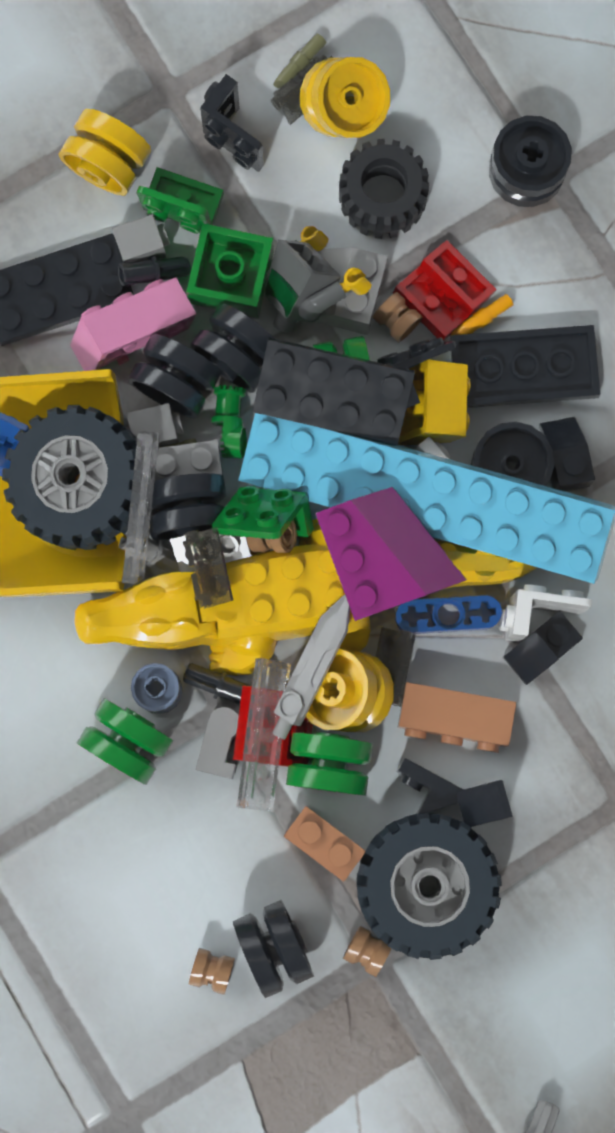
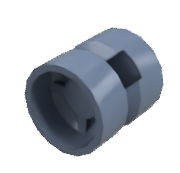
M152 663L143 666L136 672L131 683L132 697L140 707L150 713H168L177 707L182 698L183 688L181 680L172 669L163 664Z

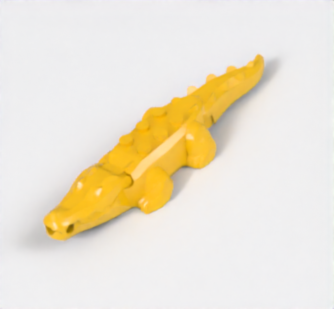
M313 519L314 530L310 536L298 537L299 546H295L290 553H277L274 550L266 553H253L251 551V557L198 569V572H170L153 576L106 598L90 600L79 604L75 610V628L79 639L85 644L117 642L131 646L165 650L207 645L210 646L212 651L209 655L211 662L209 670L221 674L225 671L227 675L232 676L250 675L268 663L274 654L277 641L311 636L320 617L345 593L318 519ZM436 541L456 568L467 579L464 582L447 588L506 583L519 579L538 568L455 543ZM350 609L348 632L340 649L360 652L366 647L371 631L369 616L355 621Z

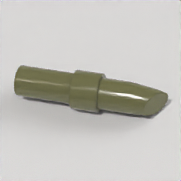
M316 33L301 51H297L289 60V64L274 81V87H286L300 72L302 73L308 67L313 57L327 43L320 34Z

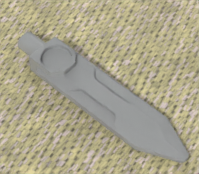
M345 595L320 617L274 710V713L280 716L272 733L281 739H286L292 725H302L348 632L350 606Z

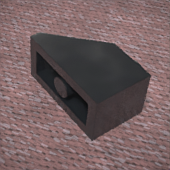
M575 416L540 423V432L545 435L553 449L555 465L551 476L552 488L567 492L590 487L596 479L588 444Z

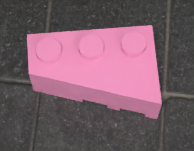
M176 277L166 282L163 279H159L147 285L142 292L135 295L132 292H127L117 297L111 305L103 308L100 305H96L83 312L70 346L84 371L99 370L115 360L118 361L119 365H122L129 361L127 354L145 347L151 335L158 334L172 338L189 329L196 316V312Z

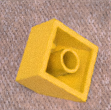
M428 359L409 368V370L415 371L413 384L420 403L406 408L398 445H419L428 437L434 443H451L466 437L470 424V417L467 412V396L470 391V379L467 376L468 365Z

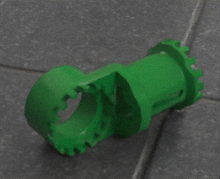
M226 385L214 387V394L217 396L216 413L211 419V424L223 427L220 442H224V445H220V448H224V450H221V453L225 454H222V457L244 458L247 448V432L243 426L244 420L240 418L241 400L245 397L246 389L236 386L232 389L233 386L230 385L229 389H227Z

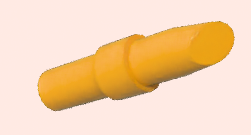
M504 294L487 307H482L474 312L473 316L458 326L451 335L472 334L479 328L483 329L492 323L494 318L514 306L513 301L508 294Z

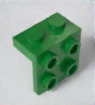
M156 167L149 188L139 186L136 194L143 209L147 211V216L153 214L154 220L166 222L167 218L180 222V227L184 230L199 234L202 223L214 224L224 196V190Z
M255 486L240 487L212 524L215 534L264 539L280 538L293 520L298 537H309L314 530L307 492L291 491L290 489H260Z

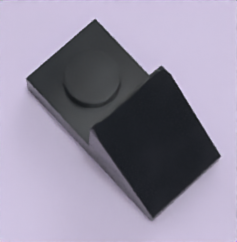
M558 611L507 653L503 659L522 682L528 685L579 643L583 637L564 614Z
M407 758L402 760L396 771L403 775L400 782L419 792L423 786L429 789L416 814H425L457 804L456 794L458 791L464 790Z
M503 780L481 784L458 791L456 794L463 821L470 827L513 817Z

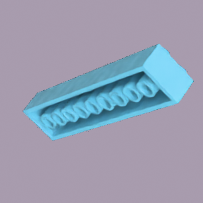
M258 413L254 415L238 480L265 489H290L291 491L307 492L308 501L327 507H333L361 496L394 487L422 522L421 524L434 538L593 584L599 578L615 523V506L408 447Z

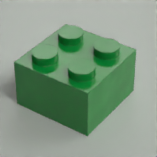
M202 223L186 291L190 303L211 309H217L220 304H227L249 317L259 319L274 253L273 238Z

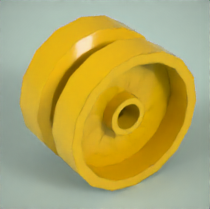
M363 57L327 58L316 63L305 75L300 88V107L305 120L315 131L328 137L361 138L374 132L385 120L390 107V88L385 74L379 67Z
M84 109L74 125L78 136H69L58 153L60 160L89 183L115 195L125 196L136 180L133 169H140L144 166L151 153V147L141 135L120 120L95 109Z
M339 648L307 712V719L313 725L328 731L367 732L377 727L388 715L394 697V683L388 668L379 658L368 653Z

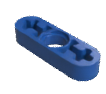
M487 595L416 599L401 604L398 607L395 621L398 628L407 634L487 630L499 622L502 616V608L495 598ZM462 603H469L468 611L479 610L481 603H487V608L490 610L494 609L495 614L488 618L487 623L482 621L481 616H470L469 621L471 624L465 625L463 624L465 609ZM433 605L431 614L433 627L427 626L428 619L417 620L415 627H409V622L402 620L401 616L407 614L410 607H413L417 614H426L428 612L426 606ZM444 605L454 606L459 613L458 621L453 625L443 624L438 618L440 607Z

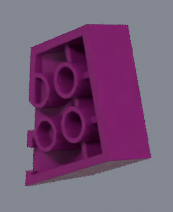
M394 487L361 496L315 513L355 621L467 580L462 572L452 563L438 542L433 539L421 524L422 522Z

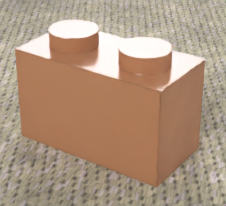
M307 806L304 807L284 835L287 840L343 882L366 852Z

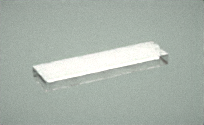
M144 431L138 433L122 583L136 584L143 580L145 576L159 435L157 432Z
M264 658L255 659L237 807L273 812L282 739L272 733L280 716L274 713V710L290 680V663Z

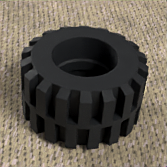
M377 139V145L372 146L370 141L362 144L361 152L355 149L350 153V161L345 160L339 180V203H341V211L344 217L349 216V224L353 228L357 225L361 226L360 233L367 236L369 231L375 232V238L382 239L383 233H389L390 238L398 236V230L401 229L406 233L411 229L412 222L417 224L420 220L428 197L429 174L427 168H423L424 161L421 156L413 157L414 149L407 145L405 149L400 148V141L393 140L392 145L385 144V139ZM386 175L396 179L403 186L405 193L394 202L378 203L370 199L362 187L369 179L375 176Z

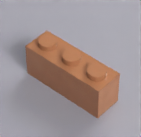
M406 682L397 728L405 729L404 736L426 740L427 733L441 736V743L462 746L463 740L478 742L477 749L499 753L500 747H508L510 744L516 702Z

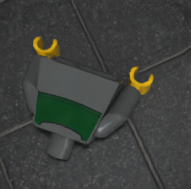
M314 226L303 228L300 235L302 240L300 241L278 240L275 254L271 261L265 297L278 310L273 322L274 327L286 333L293 332L297 321H317L326 309L346 298L345 293L352 290L356 295H364L372 286L371 282L365 278L366 275L358 268L348 269L344 275V282L339 284L341 276L318 253V251L326 247L329 239L321 230H317Z

